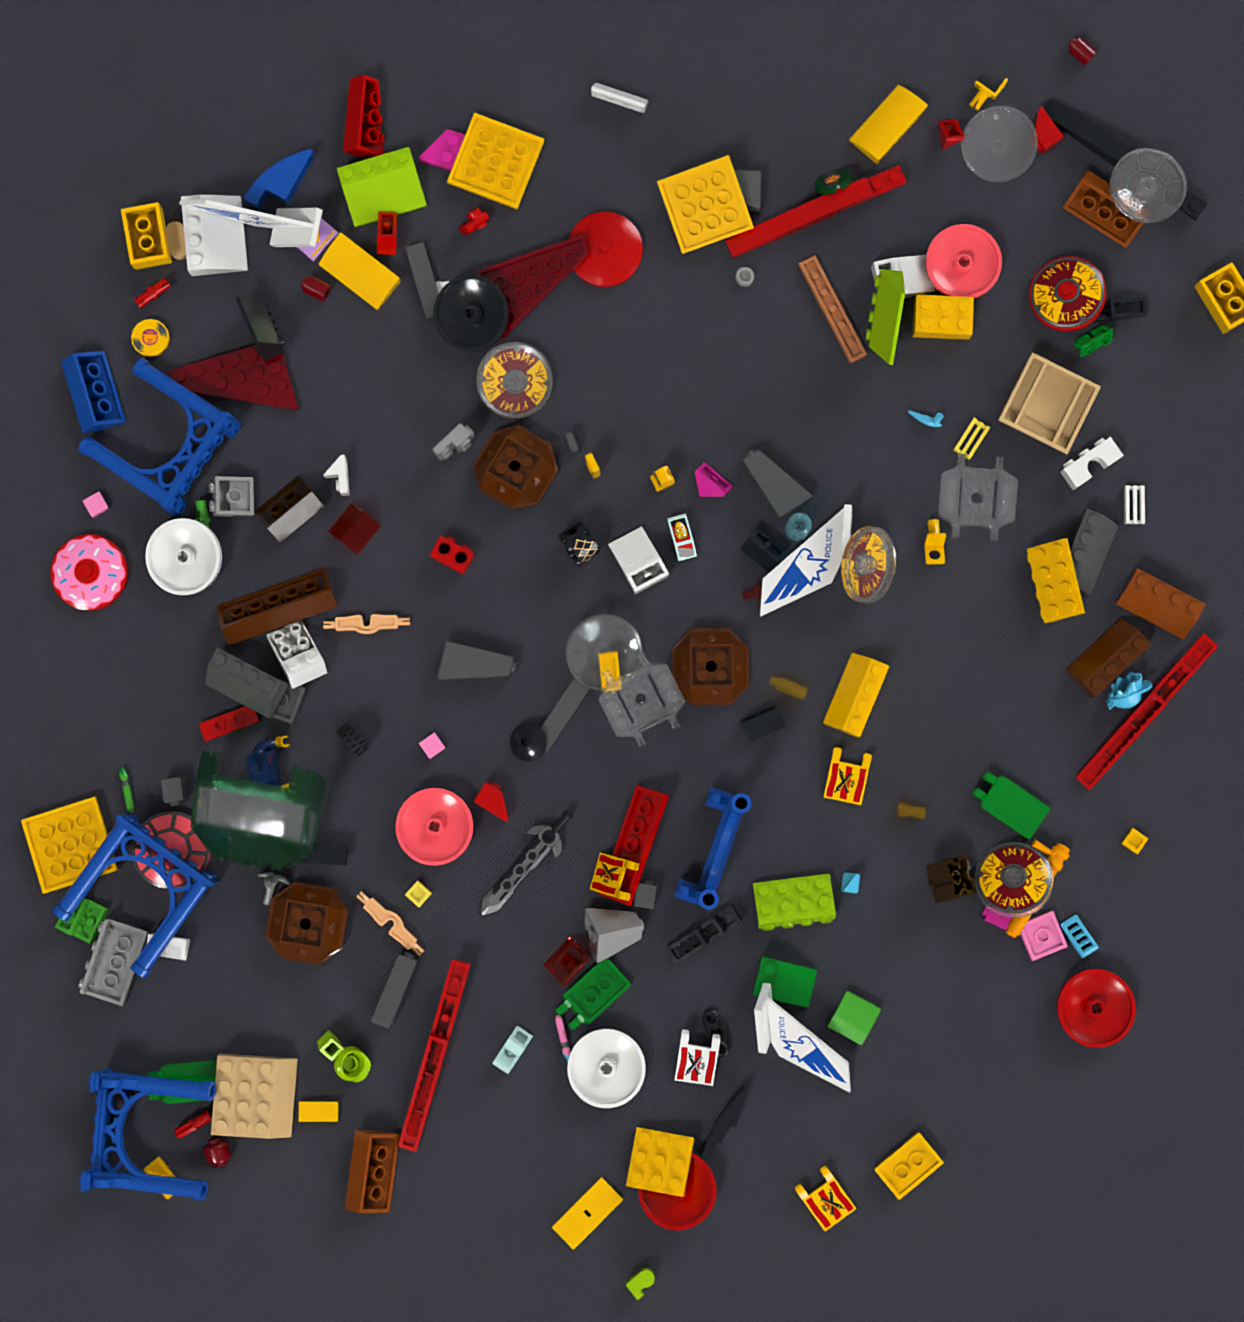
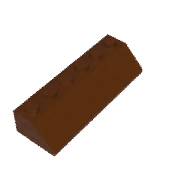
M324 567L218 605L217 611L221 630L228 645H232L248 638L259 636L262 633L276 630L287 624L295 623L301 619L312 617L315 614L329 611L338 606Z

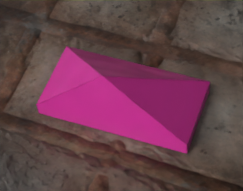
M705 462L695 471L700 497H724L733 488V485Z

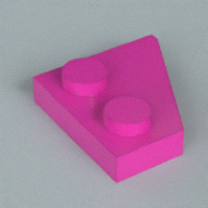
M447 129L420 155L419 161L451 171L465 134Z

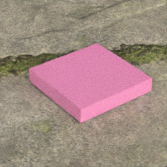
M1053 911L1028 920L1020 933L1031 961L1068 947Z

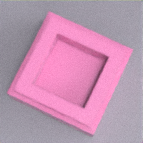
M99 491L83 500L92 518L110 509Z
M435 732L419 743L429 759L445 749V746Z

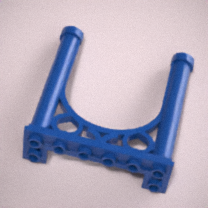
M141 358L134 365L133 374L180 403L186 411L188 433L180 451L169 462L154 469L134 467L90 436L85 437L81 441L78 451L84 456L91 457L160 503L161 507L169 513L178 517L186 509L188 502L182 496L188 492L194 478L200 475L201 468L211 459L212 452L222 443L223 436L226 435L229 439H232L233 436L239 433L242 424L229 412H222L153 367L149 361ZM192 410L204 418L195 421ZM206 424L208 430L201 438H196V428ZM193 440H194L196 443H199V444H200V446L197 448V450L195 451V453H194V447H195V445L193 444ZM188 462L182 471L176 466L177 464L182 465ZM175 470L176 476L173 481L165 484V472ZM158 475L159 484H157L147 476Z
M713 787L710 789L705 805L723 811L699 884L680 878L674 894L676 898L694 903L707 910L715 908L719 902L716 891L742 815L751 807V799L748 795L744 793L733 795ZM707 894L708 899L703 901V896Z
M131 813L129 815L122 814L117 815V821L113 829L60 903L54 906L52 912L60 919L69 921L103 871L116 862L131 860L151 867L161 876L168 888L170 908L165 920L130 967L137 975L147 978L154 963L209 887L219 884L220 880L217 879V874L209 869L201 871L197 868L198 865L194 861L182 858V853L175 848L170 849L167 847V842L158 836L156 838L150 834L151 831L139 823L140 819ZM131 839L141 845V851L137 855H130L127 850V842ZM121 844L123 856L110 859ZM146 845L159 853L154 857L148 855L145 858L142 857L147 851ZM165 859L178 867L171 870L168 875L166 873L168 869L165 866ZM179 872L186 877L187 883L183 888L174 887L172 882L174 873ZM187 891L177 904L176 892Z
M112 1068L91 1072L88 1081L90 1086L89 1092L98 1091L96 1095L97 1110L94 1115L95 1132L92 1136L93 1152L90 1157L92 1166L91 1169L82 1172L80 1177L81 1192L94 1188L113 1187L192 1197L194 1200L203 1201L208 1191L207 1181L154 1175L139 1170L131 1162L125 1150L123 1129L125 1119L131 1107L146 1095L154 1094L212 1101L216 1094V1083L214 1081L197 1082L118 1073L112 1071ZM126 1090H135L141 1092L137 1093L133 1097H130L129 1093ZM117 1093L122 1095L125 1102L121 1110L117 1109L114 1105V1098ZM111 1113L119 1114V1117H115L113 1123L110 1124ZM109 1135L112 1138V1143L116 1142V1145L108 1147ZM112 1150L116 1151L120 1157L116 1167L112 1166L109 1162V1155ZM125 1166L131 1173L118 1172V1170Z

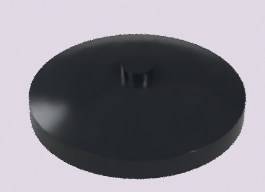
M463 275L451 280L439 292L433 310L434 323L439 335L452 347L466 352L482 351L494 345L504 334L509 321L508 301L503 291L491 280L479 275Z

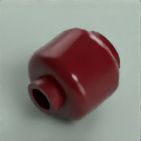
M219 1137L209 1139L208 1144L203 1148L206 1162L208 1165L213 1166V1168L225 1166L231 1158L228 1142L220 1140Z

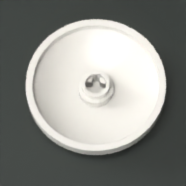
M180 518L170 520L154 531L148 541L145 558L148 572L159 587L172 594L191 595L203 591L214 582L221 568L222 551L216 535L209 527L193 519Z
M615 1029L592 1031L584 1035L575 1044L570 1053L567 1066L569 1082L575 1093L592 1106L599 1108L621 1106L630 1101L643 1084L645 1077L643 1053L639 1045L624 1032Z

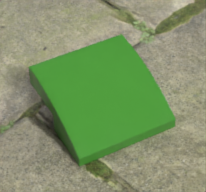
M84 898L69 921L59 918L55 928L89 944H93L99 933L98 927L101 921L104 922L109 908Z
M846 990L827 1027L862 1045L875 1023L881 1008Z

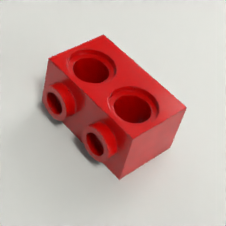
M440 535L429 556L454 571L465 575L475 557L474 553H472L473 549L465 544L462 547L455 543L456 540L448 535L445 537ZM441 546H450V551L447 554L440 553ZM459 554L467 556L464 563L457 562L456 558Z

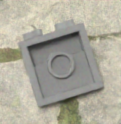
M460 423L432 449L435 456L441 461L443 459L447 460L453 454V449L459 454L462 451L466 452L473 445L474 432L467 425L463 426Z
M215 476L212 478V481L209 482V493L213 494V500L209 501V511L213 512V516L254 515L253 477Z

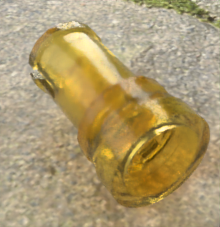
M904 802L898 803L897 817L925 819L926 807L912 806Z

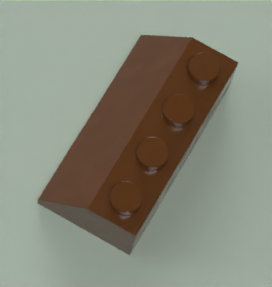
M1120 618L1065 671L1091 698H1094L1152 644L1139 630Z

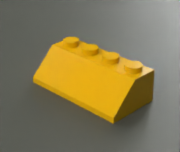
M851 653L823 724L859 738L889 669V665L869 657Z

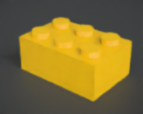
M156 202L121 209L132 267L138 270L172 263L164 212L161 205Z
M1233 262L1200 280L1194 286L1223 335L1244 323V281Z
M916 295L913 306L912 337L969 340L973 333L974 297Z

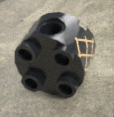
M582 521L577 522L558 535L562 544L566 546V552L577 566L582 565L600 553L599 547L592 535L588 533V529Z

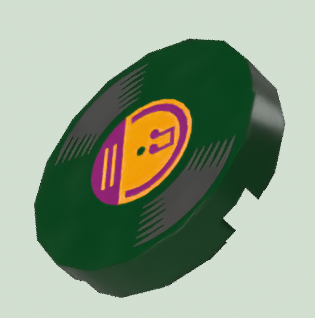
M834 170L817 178L814 186L821 195L834 194L837 192L836 189L848 187L852 178L847 170Z

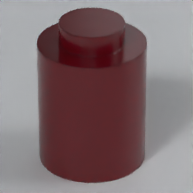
M1075 37L1068 45L1070 48L1068 52L1084 66L1098 52L1082 37L1078 39Z
M312 275L308 278L305 277L301 283L303 293L321 302L327 299L331 291L330 284Z

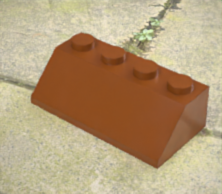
M1089 170L1086 171L1063 206L1065 210L1127 248L1144 224L1124 215L1117 208L1111 197L1110 184ZM1112 186L1113 193L1122 192L1119 189ZM1126 196L1114 197L1119 207L1129 215L1133 204ZM1132 198L1136 205H1142ZM1137 208L1132 217L1146 221L1151 211Z
M1138 568L1131 572L1115 603L1117 606L1182 640L1185 639L1198 621L1206 605Z
M355 1130L344 1209L356 1213L390 1212L400 1134L374 1130Z

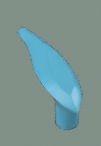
M908 411L915 419L927 426L942 427L940 422L944 416L940 412L932 418L928 415Z

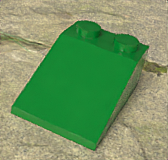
M761 956L752 994L759 996L763 983L771 984L773 1000L809 1008L817 969Z

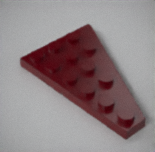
M584 235L476 271L477 275L494 282L503 291L508 301L509 321L504 334L498 342L502 341L590 254Z
M256 345L168 371L170 378L195 394L294 411L299 410L283 354L263 361Z

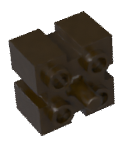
M967 854L926 865L929 877L928 883L933 887L932 893L935 903L954 900L977 892L974 879L969 876L968 870L971 868Z

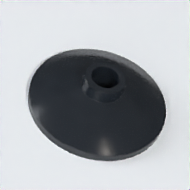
M533 723L519 725L515 728L510 738L511 750L520 760L533 761L538 759L546 747L544 731ZM525 738L528 741L526 745L523 744Z

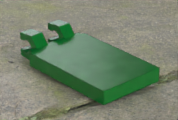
M985 772L982 779L992 785L991 789L986 794L979 788H974L971 795L982 801L980 804L983 810L1027 840H1030L1051 808L1006 777L999 776L997 778L990 772Z
M607 958L597 963L563 994L562 1000L564 1002L555 1011L561 1016L570 1008L577 1016L568 1026L575 1030L582 1022L590 1024L632 984Z
M217 1060L164 1064L160 1071H150L147 1074L153 1077L215 1082ZM154 1094L149 1095V1100L163 1099V1103L166 1102V1104L204 1101Z

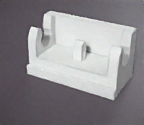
M152 933V934H148L147 943L150 941V939H151L152 936L154 935L153 933ZM173 937L160 957L186 961L190 939Z

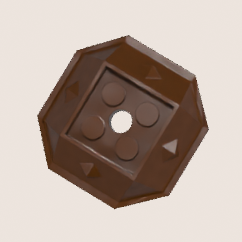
M519 425L492 433L473 464L479 491L511 510L539 505L558 473L551 444ZM512 463H519L520 469L512 471L510 470V465Z
M730 628L690 629L672 649L673 689L692 706L732 705L749 687V648ZM708 662L716 664L714 672L707 671L706 664Z
M294 882L271 899L265 938L281 959L321 965L342 950L349 910L334 888ZM305 918L311 921L309 929H304L302 926V921Z

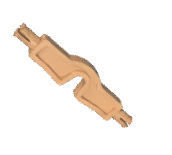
M373 614L371 615L369 626H364L362 615L336 617L335 621H323L324 629L335 628L336 631H356L360 634H373L379 630L398 629V626L410 625V622H403L410 621V617L398 618L397 615Z
M363 891L356 896L365 904L363 908L380 926H383L389 920L394 922L389 935L400 942L407 950L411 948L418 956L425 951L416 943L418 941L417 938L404 927L403 920L398 914L386 910L374 898L369 899Z

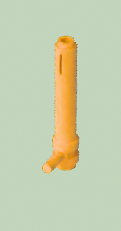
M1035 839L1031 846L1046 855L1045 859L1051 869L1053 880L1057 872L1061 871L1064 866L1063 862L1069 858L1070 849L1060 843L1049 849ZM1036 907L1027 912L1015 913L1005 933L1013 938L1019 936Z

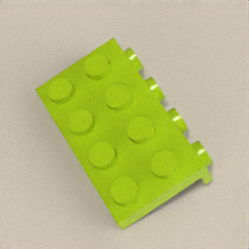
M830 873L753 883L759 929L769 931L779 926L791 928L794 924L809 926L813 922L818 921L830 923L836 917Z

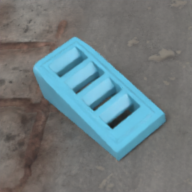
M1076 914L1059 924L1080 958L1086 957L1099 948ZM1075 922L1077 923V926H1075L1074 928L1070 930L1067 929V927ZM1080 929L1082 931L1076 936H1072V933ZM1081 937H1086V939L1081 941L1080 943L1076 942ZM1087 943L1090 944V946L1086 949H1081V947L1086 945Z

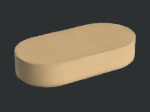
M174 221L166 227L170 254L173 258L182 260L186 258L184 226L180 222Z

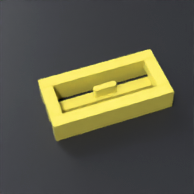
M974 417L953 451L970 460L990 427L984 425L983 422H979ZM974 424L977 425V428L975 429L974 433L968 440L963 450H960V446L962 445L963 441L969 434ZM982 428L984 431L980 435L979 439L973 446L970 453H965L971 445L974 438L976 437V435L978 434L979 430Z

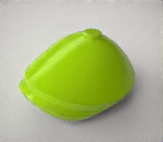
M356 1046L345 1047L335 1058L334 1062L335 1072L341 1079L357 1083L366 1078L371 1068L369 1058Z

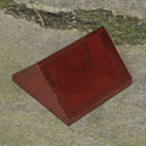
M351 502L328 533L359 555L380 529L381 525L364 510Z
M569 937L543 965L565 987L592 957Z

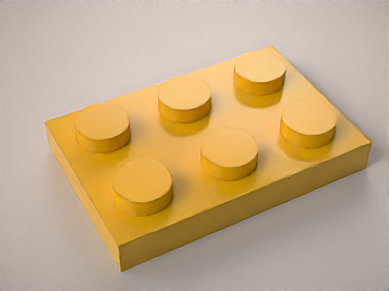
M917 1132L873 1169L897 1199L900 1200L944 1162L924 1137Z

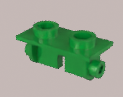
M1100 325L1090 331L1093 338L1085 334L1076 339L1073 345L1076 350H1080V358L1092 354L1101 346L1108 345L1113 340V329H1109L1108 325Z

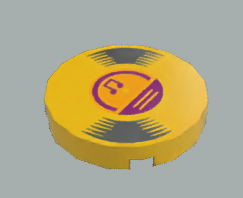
M147 319L135 326L132 331L131 340L135 350L141 355L157 357L168 348L170 335L165 325L160 321Z

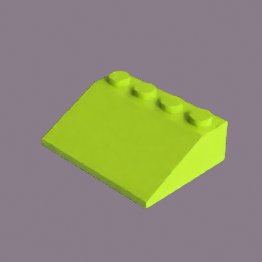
M409 147L337 168L355 228L378 221V212H396L397 215L427 207Z
M880 269L879 275H875L874 287H877L876 293L872 294L871 304L874 305V309L869 312L868 322H871V327L866 330V340H869V347L889 365H893L905 297L903 271Z

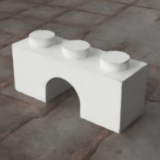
M1111 437L1107 440L1101 438L1094 443L1095 448L1092 450L1085 449L1078 454L1079 459L1076 461L1071 459L1063 465L1064 469L1060 473L1072 490H1075L1092 478L1087 468L1089 461H1097L1105 469L1124 456Z

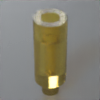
M780 676L778 679L771 677L769 684L775 686V690L800 700H804L808 687Z

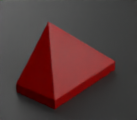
M957 119L938 121L942 150L965 139Z

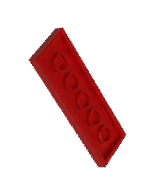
M636 785L612 856L639 863L638 871L626 868L620 891L631 894L630 900L626 901L602 893H598L599 895L631 906L669 795Z

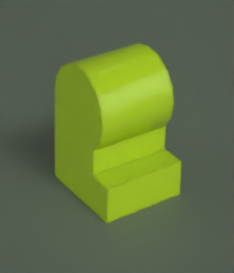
M329 1030L316 1041L319 1045V1051L331 1061L344 1050L341 1042Z
M645 1267L625 1281V1285L637 1300L644 1296L642 1289L653 1285L655 1280L654 1272L650 1268Z

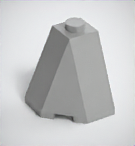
M595 908L585 909L584 924L590 939L588 943L597 963L641 940L644 923L642 919H639L636 912Z

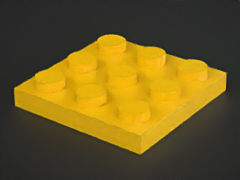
M637 1127L626 1186L684 1197L695 1138Z

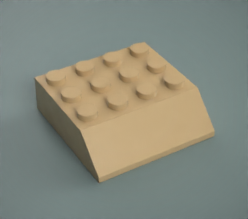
M1032 352L1002 409L998 421L1067 455L1101 386Z
M220 1053L217 1056L216 1094L213 1101L211 1135L267 1139L291 1137L298 1058Z

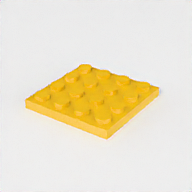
M474 113L447 183L518 210L545 139Z
M729 155L657 181L682 254L754 228Z
M97 797L88 798L21 820L43 894L73 885L108 836ZM117 863L107 867L100 876L118 871Z

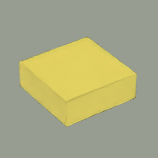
M417 880L405 896L420 908L432 892Z

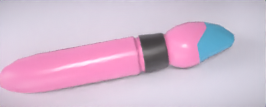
M557 1014L555 1021L563 1048L562 1053L568 1061L571 1049L569 1048L563 1019Z

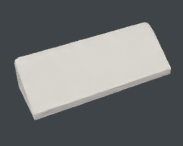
M595 83L591 88V95L593 97L645 113L648 104L647 99L599 83Z

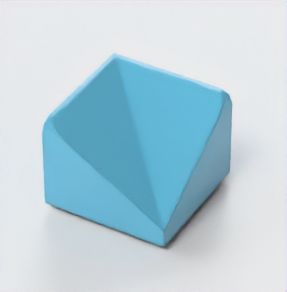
M843 873L841 891L858 893L860 875Z

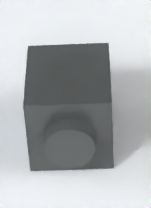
M177 777L161 780L164 803H170L171 807L182 805L181 801H187L184 778Z
M642 880L638 884L634 906L653 909L657 886L653 885V881Z

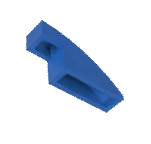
M310 149L303 150L274 164L250 187L243 198L245 203L260 210L267 196L270 195L288 205L315 158L314 152Z

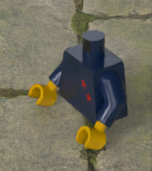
M278 736L275 741L271 739L259 742L255 745L252 754L247 756V770L250 782L257 785L262 793L280 794L282 792L286 796L295 793V791H290L289 789L295 783L290 782L281 786L277 750L275 748L276 746L278 748L288 747L289 744H283V739L288 736Z

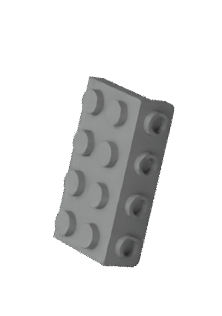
M108 918L104 922L101 921L98 927L100 934L98 940H95L92 945L91 951H93L91 959L89 958L86 962L85 970L87 972L85 977L81 978L78 988H80V994H87L124 1006L135 974L130 967L143 951L149 931Z

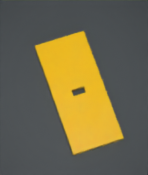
M601 1177L552 1228L574 1250L623 1201V1198ZM585 1210L591 1214L589 1217L584 1213Z

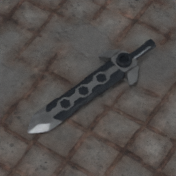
M566 809L563 812L564 814L553 827L545 825L531 827L527 833L539 835L483 898L482 915L497 912L514 893V890L546 856L552 846L555 857L561 853L562 840H560L558 832L574 816L569 810Z

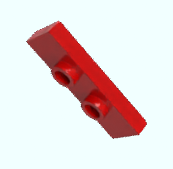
M244 706L199 723V727L204 741L208 742L256 724L260 720L256 711Z

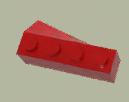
M364 74L350 78L343 152L356 157L373 158L386 154V152H383L384 134L381 133L383 119L379 113V105H381L379 80Z

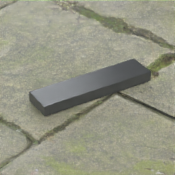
M422 242L405 248L425 316L429 320L434 318V304L439 293L426 249Z
M575 677L541 727L546 736L545 751L547 752L590 690V687L578 681Z

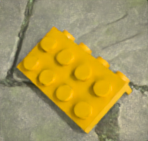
M1068 538L1028 548L1027 559L1031 565L1032 580L1035 582L1036 597L1040 603V615L1044 623H1051L1084 614V606Z

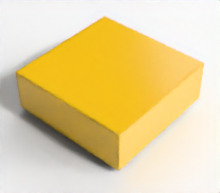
M1131 828L1121 844L1138 855L1148 841V838L1136 829Z

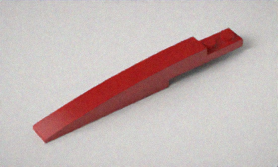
M900 165L870 178L866 179L865 177L853 182L845 189L839 188L834 194L823 195L754 226L753 229L725 240L732 258H735L831 218L838 212L906 185L907 181Z
M1202 633L1184 655L1171 666L1075 778L1087 789L1091 790L1166 707L1170 699L1216 650L1218 645Z
M453 958L451 960L398 1147L417 1152L471 966L470 963Z

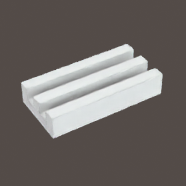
M1124 486V524H1145V486ZM1129 490H1132L1133 520H1130ZM1137 490H1139V520H1137Z

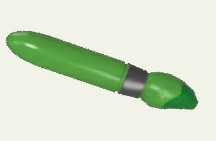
M121 767L119 777L122 781L126 808L132 814L134 812V803L128 780L129 776L125 768Z

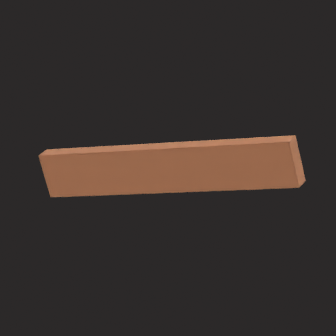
M814 255L798 263L848 362L851 364L867 356L817 257Z

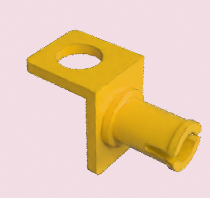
M1005 78L995 93L976 80L974 86L979 91L969 105L973 108L976 104L974 109L979 111L987 98H992L993 100L997 98L1007 84L1008 79Z
M937 519L929 520L927 523L929 534L926 535L924 543L927 565L945 563L944 542L946 533H940V522ZM931 551H938L940 558L932 559L929 553Z

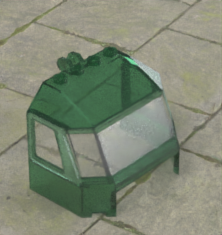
M202 751L196 776L190 827L208 852L214 855L215 859L226 860L227 857L232 858L233 862L243 864L244 866H249L252 862V866L255 868H263V865H270V869L282 871V868L289 869L311 854L327 781L316 771L307 770V773L302 772L300 767L293 765L288 788L217 775L220 763L216 760L218 751H212V755H210L209 751Z

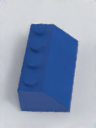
M105 351L72 353L61 361L82 433L99 432L126 423Z

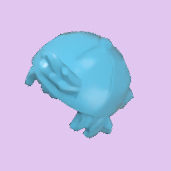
M1129 672L1124 678L1118 677L1116 683L1111 684V692L1106 700L1109 710L1114 706L1121 709L1136 706L1141 701L1142 693L1152 688V683L1149 680H1142V674L1138 672L1135 674Z

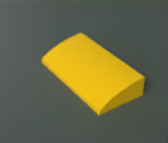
M898 84L853 134L849 141L874 163L878 164L926 111L928 104Z
M341 232L318 264L377 311L401 282L397 275Z

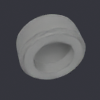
M749 267L739 268L735 275L737 284L742 287L750 286L754 281L753 270Z

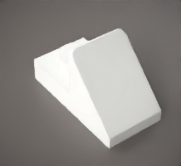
M340 455L323 476L326 479L339 478V480H336V490L340 491L342 496H348L350 491L347 458L345 455Z

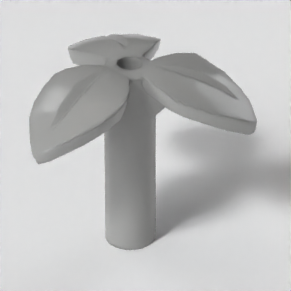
M271 872L258 874V877H265L266 893L263 901L265 905L271 904L275 885L278 882L290 885L289 881L279 874L273 875Z

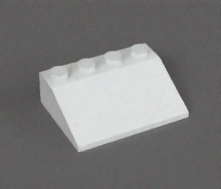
M181 196V200H209L242 208L241 196ZM182 205L187 269L191 276L248 271L244 223Z

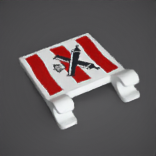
M683 1029L681 1032L675 1081L713 1086L720 1035L713 1034L711 1047L688 1044L690 1031Z

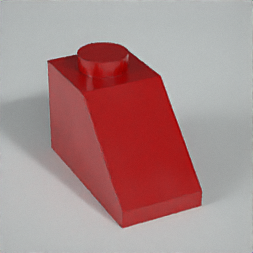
M1041 107L1035 115L1031 141L1034 149L1043 155L1058 145L1064 136L1044 108Z
M378 212L377 254L396 255L397 213Z
M493 781L490 784L485 782L473 802L503 821L508 822L509 817L504 794L500 791L501 786Z

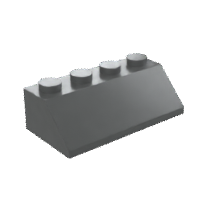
M1090 509L1082 512L1069 544L1080 592L1091 596L1119 527L1106 516Z
M219 648L216 649L208 663L205 685L271 719L289 686L288 684Z

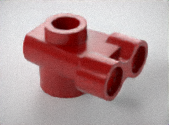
M476 207L466 214L469 221L458 228L464 236L466 234L469 235L476 228L480 230L485 227L489 216L485 211L482 212L479 207Z

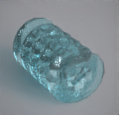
M804 513L793 514L785 526V534L792 541L804 540L811 531V519ZM800 525L802 527L801 529H795V526L798 527Z

